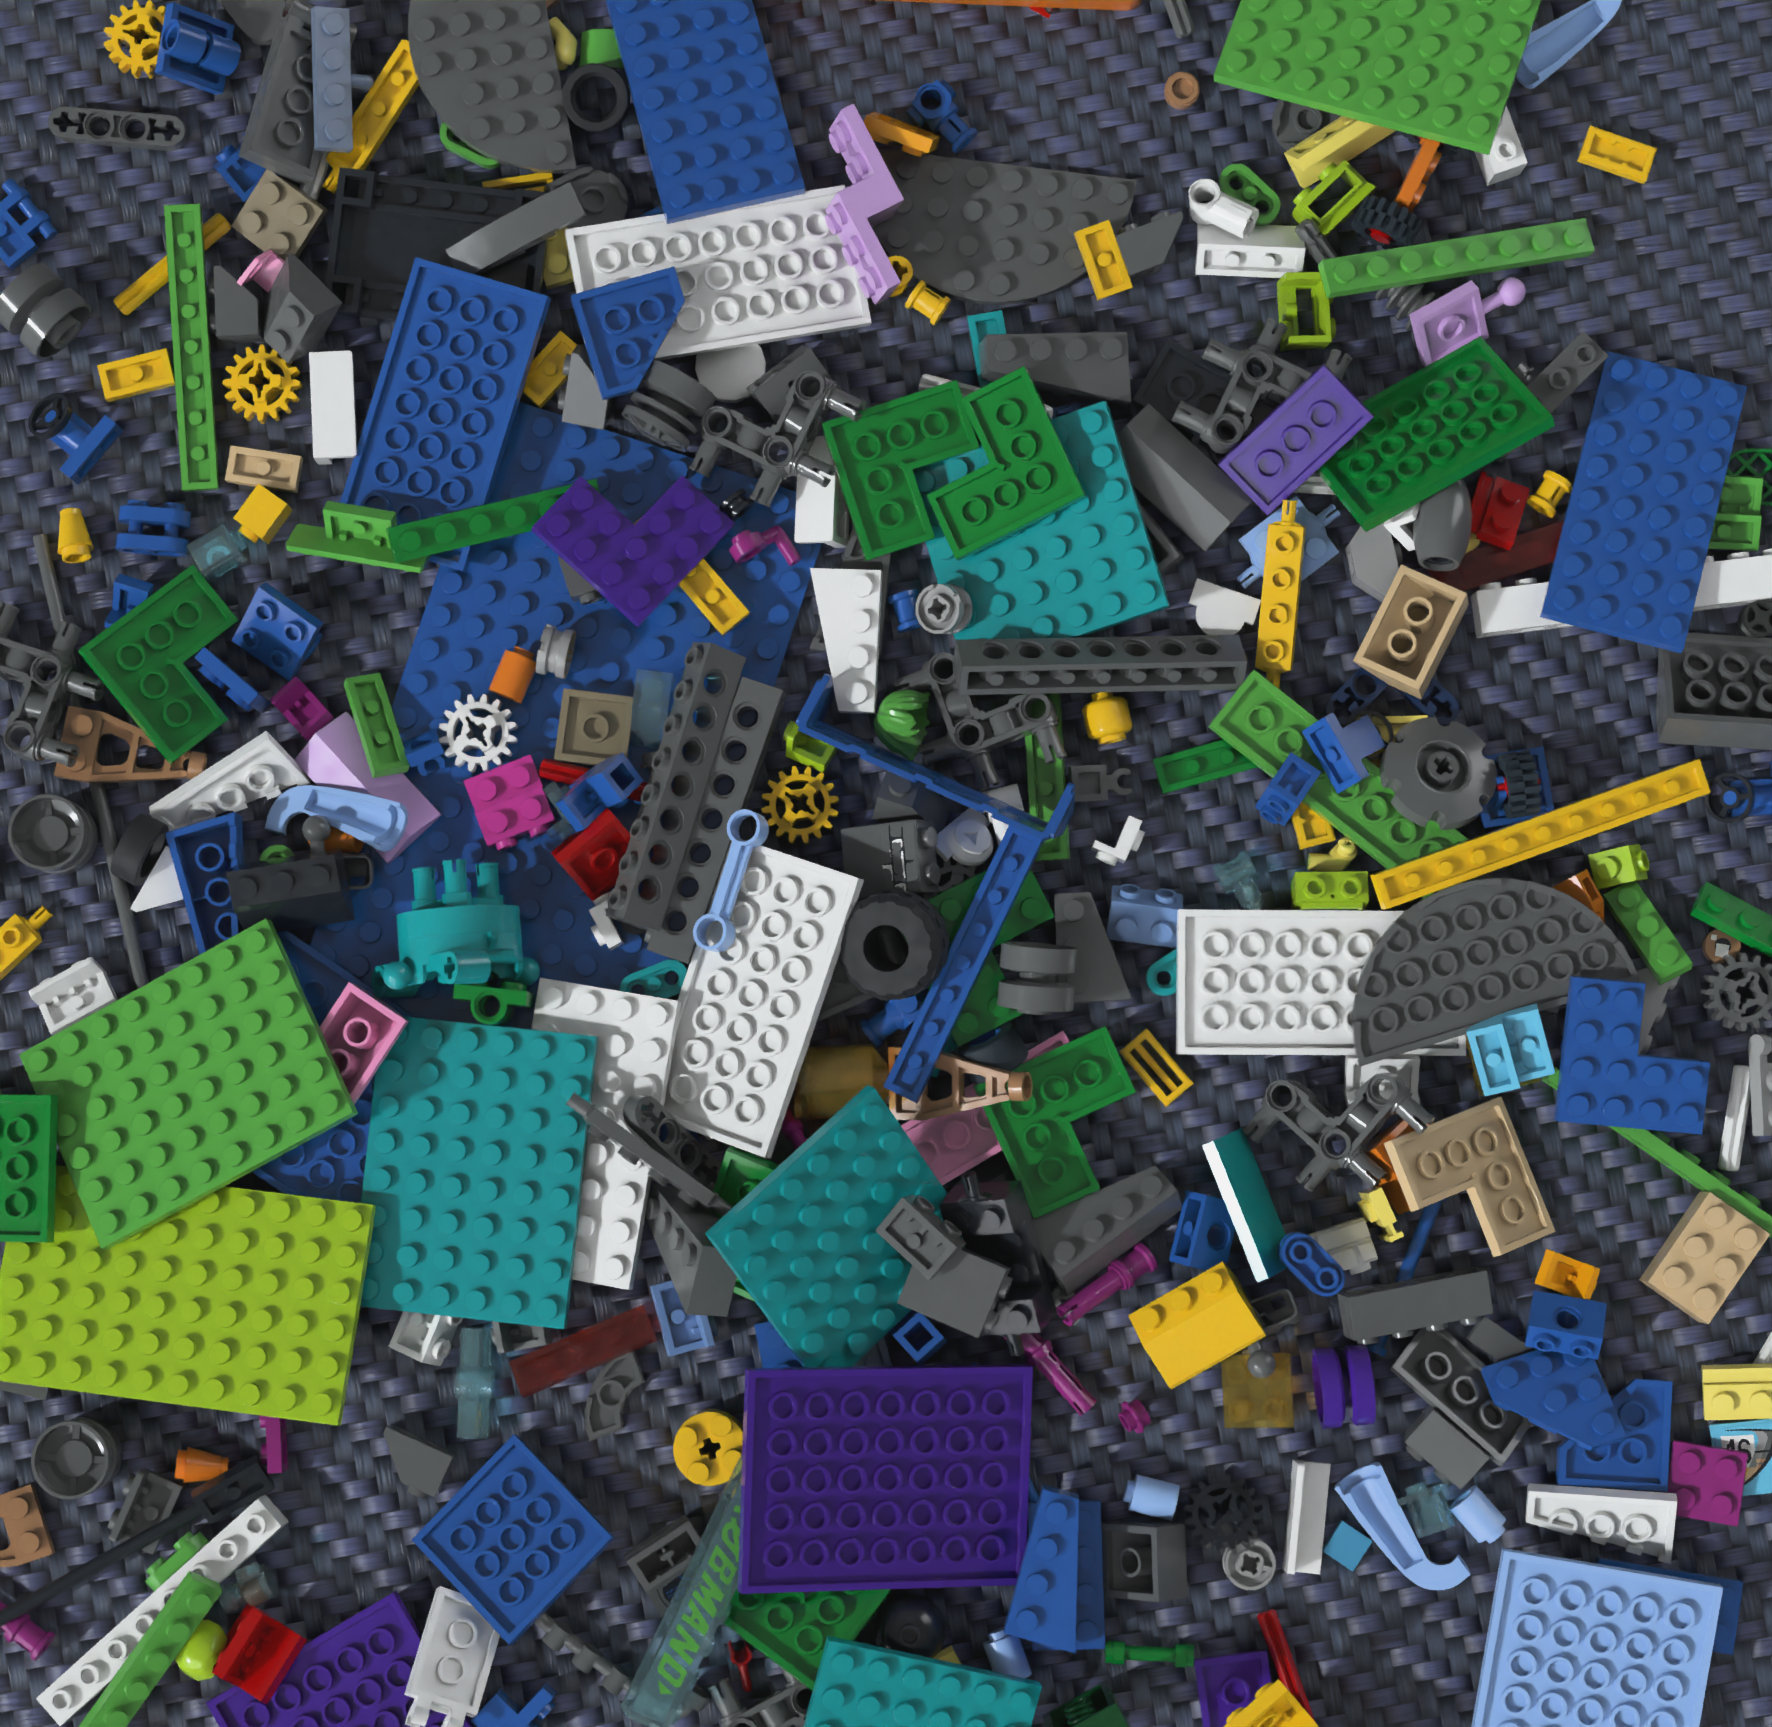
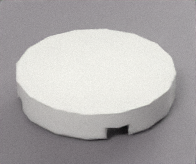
M756 344L697 354L695 371L699 383L711 391L717 398L716 400L737 403L751 396L746 388L766 373V361L761 347Z

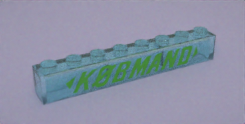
M742 1454L620 1706L627 1718L648 1727H670L671 1724L675 1725L679 1720L683 1709L681 1703L687 1690L691 1691L694 1688L699 1676L697 1669L703 1657H708L715 1643L714 1634L719 1624H723L728 1618L731 1610L730 1601L735 1590H738Z

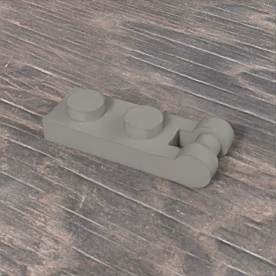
M1755 1034L1748 1041L1753 1136H1771L1772 1034L1769 1036Z

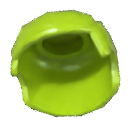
M209 1619L201 1621L175 1658L179 1668L186 1675L197 1681L210 1679L215 1675L212 1673L213 1667L227 1644V1637L223 1628Z

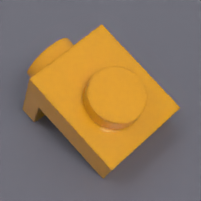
M1546 1249L1535 1284L1566 1296L1590 1300L1597 1285L1600 1268Z

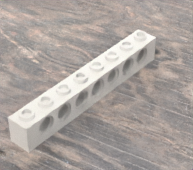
M266 1495L255 1500L36 1698L37 1701L59 1726L66 1723L108 1686L189 1571L221 1584L289 1522L287 1518Z

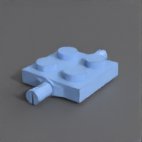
M1295 496L1291 499L1298 501L1295 522L1306 527L1302 582L1339 553L1328 538L1324 527L1337 517H1340L1341 514L1337 510L1326 518L1329 513L1336 509L1333 504H1330V506L1315 516ZM1282 506L1238 540L1248 552L1252 564L1243 573L1236 576L1238 582H1241L1251 575V577L1240 584L1244 589L1259 577L1263 578L1268 524L1281 521Z

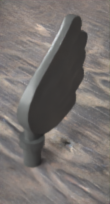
M217 0L247 38L257 45H271L276 25L281 21V12L285 4L284 0Z

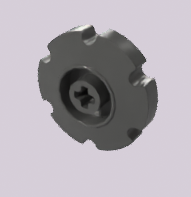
M1435 717L1414 720L1398 731L1394 737L1397 743L1390 742L1382 754L1380 779L1384 788H1390L1395 793L1391 804L1405 818L1420 826L1425 827L1430 820L1437 822L1441 830L1465 826L1475 820L1481 813L1483 808L1480 804L1486 805L1494 795L1497 771L1494 760L1485 758L1481 752L1486 744L1475 732L1452 720L1448 726H1441Z

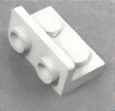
M403 1311L388 1347L421 1363L441 1366L450 1352L451 1341L463 1318Z

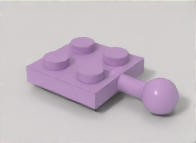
M1514 277L1506 278L1499 284L1497 292L1481 300L1479 288L1471 280L1409 314L1421 364L1426 367L1479 336L1483 340L1489 338L1485 314L1503 304L1515 306L1521 303L1526 294L1523 282Z

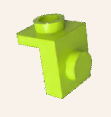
M790 721L783 735V740L786 741L785 756L824 773L838 748L800 732L798 724Z
M1640 844L1626 845L1588 855L1594 883L1598 890L1648 879L1649 859L1646 852L1641 850Z

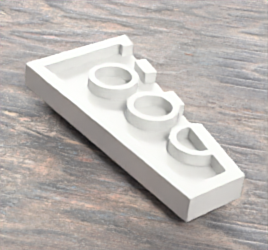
M810 568L838 711L840 713L876 714L883 572L881 570Z
M265 731L149 806L150 815L167 824L169 831L216 818V815L226 811L238 812L246 809L249 802L265 796L269 800L281 795V790L295 784L297 786L310 784V779L284 748Z
M1528 1483L1525 1519L1526 1523L1568 1535H1573V1533L1590 1537L1592 1542L1602 1545L1609 1542L1625 1547L1627 1552L1640 1556L1642 1552L1657 1556L1658 1561L1671 1564L1678 1501L1676 1493Z

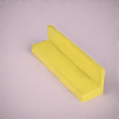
M1341 116L1287 150L1284 154L1300 187L1306 188L1320 180L1318 176L1332 162L1337 166L1343 160L1348 162L1396 130Z

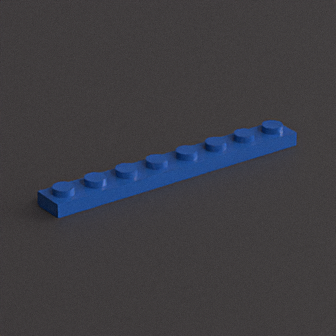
M1010 825L1008 826L948 951L946 965L942 968L939 977L933 982L884 1083V1088L915 1103L919 1102L1040 851L1043 840Z

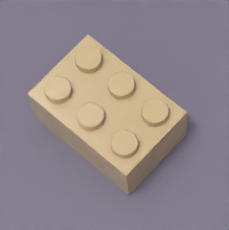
M1700 1191L1639 1281L1696 1321L1709 1324L1770 1234L1711 1192Z

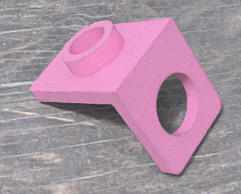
M269 249L252 261L237 283L242 286L253 279L269 293L285 261Z

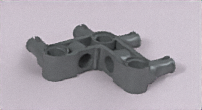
M1268 318L1256 345H1252L1245 350L1241 349V351H1237L1211 337L1202 359H1206L1231 371L1229 375L1232 378L1215 413L1211 412V414L1181 400L1171 421L1200 433L1202 441L1208 443L1215 452H1230L1239 443L1252 420L1250 414L1256 401H1260L1261 398L1264 400L1270 398L1281 404L1312 375V373L1275 355L1288 327L1280 322L1275 334H1272L1277 320ZM1332 349L1325 365L1342 380L1352 361V357L1345 353L1339 365H1337V360L1342 351ZM1251 364L1258 365L1263 371V376H1251L1246 366ZM1227 427L1232 431L1234 438L1223 440L1217 435L1216 429Z
M803 371L797 376L795 382L790 387L785 397L787 403L777 424L772 425L771 428L766 427L764 429L753 424L752 419L732 409L721 406L709 408L702 417L703 429L700 433V438L703 441L689 469L710 478V474L722 450H726L727 447L762 464L761 468L764 470L749 498L769 508L782 480H787L790 476H798L800 474L820 484L822 487H826L831 480L819 474V471L833 476L835 467L809 455V451L821 428L820 425L824 422L831 409L852 419L854 422H858L862 414L850 407L854 406L865 411L867 402L840 390V386L836 381L817 371ZM819 381L820 391L814 397H809L808 391L810 386L814 382ZM727 417L728 425L726 429L718 433V422L720 419ZM788 446V457L783 462H778L777 455L779 450Z
M0 601V680L6 682L9 679L23 683L22 685L25 687L16 711H11L7 721L6 730L3 735L4 744L9 750L26 761L38 762L48 759L71 768L76 763V760L71 759V756H79V747L52 738L67 700L73 692L99 701L103 694L97 691H105L106 685L100 678L80 673L74 666V660L71 657L83 629L72 623L69 625L68 622L61 621L50 650L47 649L46 651L11 641L8 636L20 609L8 603L5 605L4 602ZM57 669L56 676L52 680L47 681L49 673ZM30 735L28 744L20 747L23 738Z
M937 653L931 660L924 662L921 670L893 680L895 688L899 689L897 691L908 689L923 692L931 689L935 694L947 726L946 736L918 746L919 753L924 755L921 757L924 765L928 767L953 755L957 758L963 757L966 762L971 763L980 791L991 788L990 785L997 786L1001 783L990 756L993 752L992 750L1031 734L1037 736L1046 764L1057 762L1056 758L1062 760L1068 756L1056 728L1059 726V718L1053 700L1044 694H1023L1009 699L1008 704L985 712L980 710L974 695H959L954 673L948 679L941 678L940 668L946 662L954 661V655L950 653ZM1037 701H1044L1046 704L1044 715L1038 719H1033L1030 714L1031 706ZM976 727L979 730V739L975 744L967 746L964 740L965 733L970 728Z
M1380 1073L1372 1076L1357 1090L1355 1100L1341 1116H1333L1317 1101V1095L1300 1082L1292 1079L1274 1081L1268 1086L1266 1094L1262 1098V1108L1242 1130L1246 1135L1251 1134L1250 1138L1260 1144L1278 1121H1282L1315 1150L1314 1153L1316 1155L1295 1177L1300 1184L1306 1183L1303 1187L1314 1193L1317 1186L1332 1169L1337 1170L1338 1168H1345L1346 1170L1350 1168L1373 1190L1381 1183L1380 1179H1384L1388 1172L1383 1170L1364 1152L1366 1144L1390 1116L1396 1113L1415 1129L1419 1135L1428 1128L1426 1125H1430L1435 1117L1430 1115L1411 1098V1090L1405 1085L1404 1080L1395 1073ZM1384 1079L1390 1081L1393 1086V1094L1388 1100L1384 1099L1379 1093V1085ZM1284 1086H1287L1292 1092V1100L1287 1106L1279 1098V1092ZM1337 1134L1343 1136L1346 1141V1149L1342 1154L1337 1153L1333 1149V1139Z
M781 1668L787 1680L785 1687L748 1707L741 1705L728 1677L721 1679L719 1682L724 1695L717 1682L710 1685L707 1689L710 1691L723 1716L720 1718L721 1727H734L739 1723H746L750 1727H788L792 1724L803 1727L808 1706L802 1705L797 1696L799 1691L808 1687Z

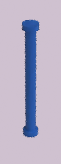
M1447 1198L1424 1207L1395 1282L1412 1279L1442 1201L1446 1202ZM1390 1334L1379 1336V1342L1366 1345L1367 1350L1385 1357L1387 1350L1384 1347Z

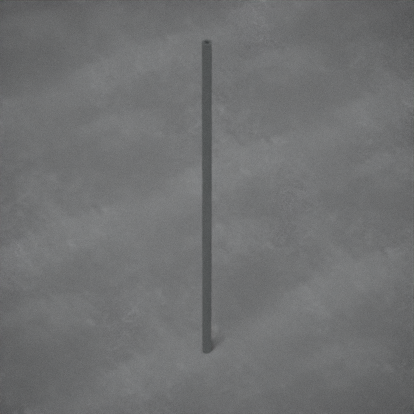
M39 534L33 536V541L56 637L61 621L67 622L48 537L47 534ZM73 652V655H72L71 658L74 660V662H73V663H74V666L77 668V664H76V660H75V655H74V652ZM72 692L69 696L71 706L87 709L84 696ZM104 783L89 784L137 990L148 984L149 978L134 912L130 909L132 904L127 882L113 875L110 870L111 861L118 843Z

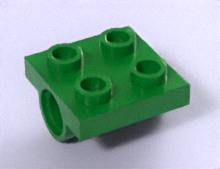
M489 981L479 984H454L453 998L464 1002H471L470 1007L473 1016L479 1022L487 1025L503 1026L507 1024L514 1016L515 1007L530 1009L534 1007L535 994L526 991L527 986L520 983L501 982L500 988L490 987L491 982ZM497 998L500 1002V1010L496 1015L489 1017L486 1012V1005L489 1000Z

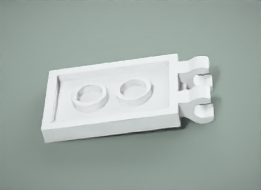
M442 1586L436 1588L404 1694L415 1698L405 1721V1725L411 1727H425L430 1710L447 1715L441 1727H463L466 1715L470 1717L477 1716L500 1635L461 1593Z

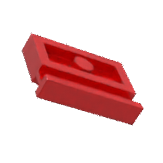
M1481 471L1471 498V533L1477 535L1476 539L1510 551L1516 538L1530 488L1498 476L1496 479L1486 476L1487 472Z

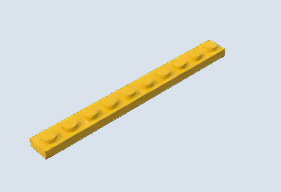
M1693 759L1370 876L1381 909H1389L1711 792L1700 759Z

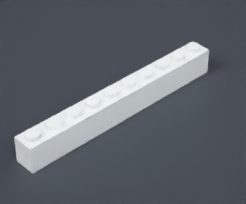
M1772 548L1763 550V556L1749 557V552H1738L1727 555L1728 560L1714 561L1713 556H1706L1693 612L1749 605L1757 600L1772 602ZM1536 578L1520 579L1515 581V586L1503 588L1501 587V582L1480 585V590L1471 595L1476 638L1573 626L1540 617L1548 582L1537 583Z

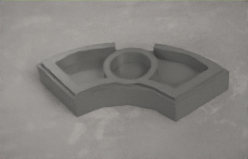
M634 1347L623 1351L608 1362L597 1375L591 1387L585 1409V1424L589 1442L624 1429L622 1413L625 1401L634 1388L646 1381Z

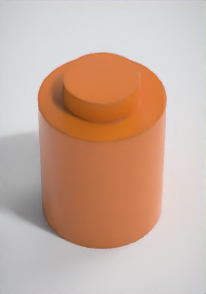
M514 646L513 651L505 650L488 690L501 697L522 704L536 671V662L532 660L534 654L517 646Z

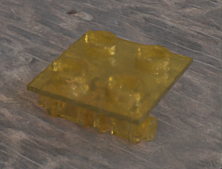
M1286 1352L1272 1353L1276 1360L1275 1371L1269 1377L1262 1379L1256 1378L1248 1370L1247 1362L1250 1354H1233L1221 1361L1225 1428H1294L1291 1354H1286Z

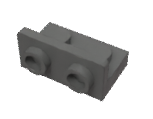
M911 1194L901 1198L875 1231L928 1280H932L955 1252L961 1250L967 1243L960 1237L962 1232L956 1225L948 1220L942 1221L933 1212L935 1208L926 1198L921 1195L915 1196Z

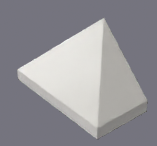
M165 846L130 909L135 912L183 899L169 846Z

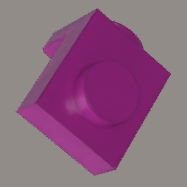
M294 677L290 682L282 686L270 699L271 703L307 741L334 718L298 677Z

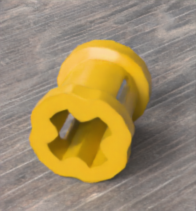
M895 255L888 259L898 278H900L901 283L889 297L901 295L913 276L911 263L906 258Z
M920 280L906 301L905 307L916 309L928 317L930 323L935 326L948 308L951 299L947 296L944 298L926 287V282Z
M1546 470L1543 474V482L1534 495L1528 496L1526 502L1540 514L1553 518L1556 514V506L1565 493H1570L1572 484L1563 476Z

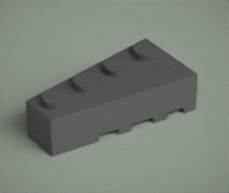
M1127 332L988 334L979 344L981 380L994 382L1025 366L1037 390L1045 392L1047 395L1056 397L1060 395L1091 405L1106 401L1110 409L1123 411L1131 403Z
M1155 1165L1032 1220L1044 1266L1067 1295H1069L1181 1211L1182 1204L1178 1190Z
M654 1185L651 1197L648 1198L645 1216L685 1313L688 1315L727 1317L737 1277L705 1234L720 1219L711 1208L708 1209L700 1204L693 1208L677 1196L680 1190L675 1186L664 1187L662 1185Z

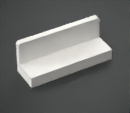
M1197 223L1198 243L1195 273L1196 275L1281 278L1288 272H1303L1305 241H1301L1296 234V226L1255 225L1249 236L1241 238L1214 224L1201 225Z
M351 351L309 352L313 458L318 465L333 464V458H354L357 456L353 354Z
M817 436L809 451V455L829 465H833L824 436ZM819 471V474L831 480L826 487H822L820 484L799 474L797 476L794 541L799 544L825 543L834 548H846L849 541L850 512L836 471L833 476Z
M1293 1459L1282 1569L1287 1574H1295V1572L1320 1574L1331 1466L1329 1463Z

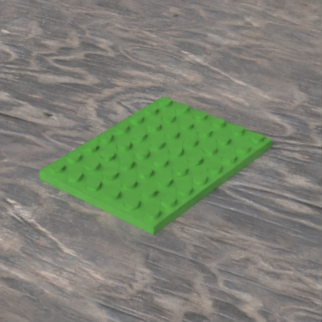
M1241 0L1214 72V82L1490 155L1542 0Z
M267 918L19 1054L36 1095H58L57 1145L101 1249L112 1248L358 1114L273 922Z

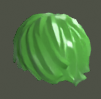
M904 689L894 691L883 700L874 719V729L880 741L893 753H898L907 760L913 761L919 751L918 746L924 742V737L928 734L925 728L931 723L927 718L926 710L928 707L926 702L929 700L930 693Z

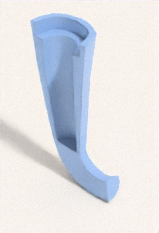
M1590 0L1531 32L1516 75L1518 81L1529 89L1538 86L1570 60L1609 23L1618 11L1622 0Z
M302 785L288 789L275 800L267 816L265 829L287 836V825L295 815L300 813H306L310 816L321 815L329 821L331 826L379 851L386 852L391 851L402 838L408 822V811L402 803L369 794L324 786Z
M1379 1462L1364 1465L1345 1475L1335 1484V1490L1358 1522L1391 1562L1413 1583L1424 1589L1446 1590L1457 1586L1471 1575L1468 1566L1459 1554H1457L1453 1561L1445 1564L1434 1563L1426 1557Z

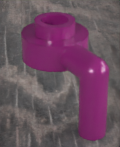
M774 526L762 533L759 531L751 533L749 529L745 530L731 540L733 545L729 549L732 557L739 564L756 556L766 546L775 542L789 566H793L802 560L789 537L780 526Z

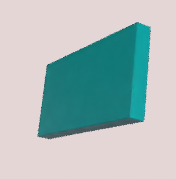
M1242 1127L1204 1144L1203 1149L1257 1282H1260L1287 1268L1280 1261L1277 1254L1278 1243L1286 1234Z

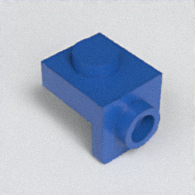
M119 573L114 581L112 610L106 617L104 626L106 628L110 627L153 594V584Z

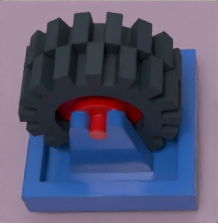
M1543 747L1484 755L1485 758L1493 759L1495 762L1497 783L1494 795L1486 805L1480 804L1483 808L1479 814L1482 829L1512 825L1554 809Z

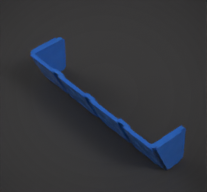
M825 673L822 680L818 679L796 720L800 732L847 753L860 754L859 758L909 781L925 783V788L978 812H989L992 814V818L1043 841L1063 835L1074 813L1075 784L1071 782L1067 784L1049 822L824 722L823 719L834 699L833 678Z

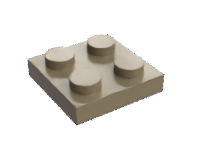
M266 169L231 227L264 252L271 249L281 259L286 261L288 255L292 253L297 258L300 256L328 209L287 178Z
M564 688L554 760L596 766L600 762L621 752L628 759L636 698Z

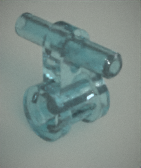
M1245 850L1237 853V858L1223 865L1217 863L1212 866L1215 878L1226 895L1233 892L1244 910H1261L1263 899L1259 888L1254 882L1259 877Z

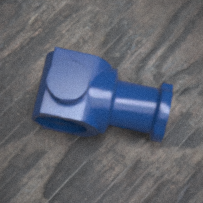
M943 79L940 82L936 80L918 89L915 99L911 102V107L905 113L916 127L920 128L923 126L926 129H931L933 133L940 131L952 144L951 150L956 154L972 142L978 131L974 127L969 128L957 115L959 108L952 101L956 96L953 88ZM927 98H935L939 101L940 106L934 110H928L921 103Z
M922 991L909 998L886 1000L883 1003L884 1009L869 1020L863 1019L860 1024L870 1041L880 1048L884 1044L883 1040L898 1029L902 1031L911 1029L925 1001L926 993Z

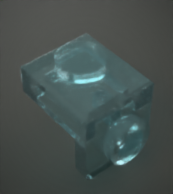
M553 781L542 790L563 819L549 828L546 833L553 840L558 836L561 840H564L576 831L555 803L570 789L566 784L560 788Z
M1425 1481L1406 1487L1407 1495L1396 1499L1398 1506L1406 1504L1418 1539L1456 1526L1440 1484L1427 1487Z

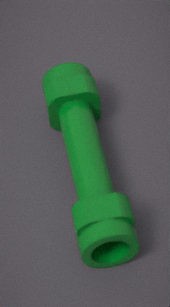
M1122 1640L1106 1641L1105 1663L1124 1665V1660L1174 1662L1175 1667H1193L1194 1645L1175 1643L1174 1647L1125 1645V1642Z

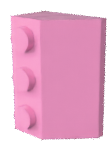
M348 982L320 1025V1029L355 1105L409 1021L393 1007L365 988Z

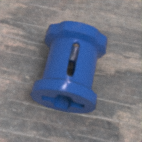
M918 589L906 590L887 598L888 604L893 605L899 623L896 627L898 633L922 627L918 622L915 611L916 597L919 595Z

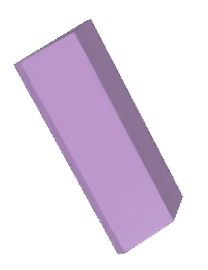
M344 712L316 732L294 759L317 786L369 794L402 803L406 807L408 822L400 841L391 851L383 852L375 849L388 864L396 859L441 816L440 812L404 773L372 778L355 720L348 712Z

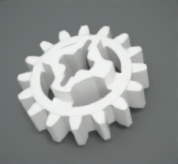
M471 694L467 696L468 704L463 705L458 700L454 701L457 710L454 713L448 710L444 712L446 717L450 719L448 724H439V728L447 732V736L439 739L442 745H450L445 751V755L448 758L457 755L455 765L459 768L465 762H468V770L472 773L475 772L477 765H481L484 772L489 771V763L491 762L502 766L500 756L504 754L511 757L513 754L507 748L508 743L514 744L518 741L516 737L510 735V731L518 728L515 722H507L512 712L509 709L500 712L502 702L496 699L490 705L486 694L481 696L480 702H476ZM484 710L492 713V715H488L485 718L475 717L472 711ZM461 720L463 723L462 732L455 740L456 726ZM470 721L481 729L487 728L483 731L487 746L476 738L470 739L474 735ZM501 727L502 737L496 748L494 745L495 733ZM478 749L482 750L485 756L473 757L464 752Z

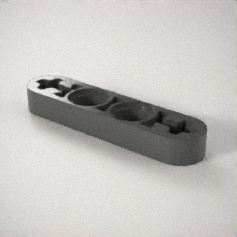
M64 106L53 110L48 119V127L54 136L60 141L67 143L177 151L183 148L188 140V130L178 117L172 115ZM65 117H68L72 123L83 125L85 134H82V130L78 126H68L66 132H63L58 123H63ZM98 119H106L110 122V129L103 136H96L92 133V125ZM133 122H142L145 125V132L138 139H132L127 136V128ZM152 123H155L154 126L158 131L164 132L169 131L170 126L174 125L179 135H173L172 141H168L164 134L154 133L155 140H152Z
M645 1095L629 1097L623 1107V1116L627 1125L653 1150L713 1192L721 1168L719 1161L655 1098ZM642 1114L651 1119L641 1118ZM665 1123L668 1133L664 1142H661L658 1133L661 1125ZM686 1144L689 1156L686 1162L682 1163L680 1151ZM698 1167V1168H706V1169H705V1172H703L702 1170L696 1169V1168Z

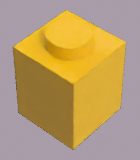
M258 483L233 518L241 525L238 532L254 543L260 538L269 544L293 509Z

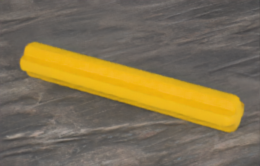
M216 213L203 224L204 251L231 229L230 223L220 213ZM167 255L114 298V304L124 315H129L169 281Z

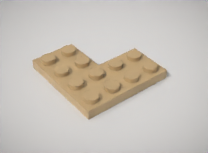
M1501 1096L1427 1125L1428 1128L1420 1135L1414 1130L1384 1143L1410 1211L1419 1210L1467 1190L1493 1257L1503 1255L1556 1232Z

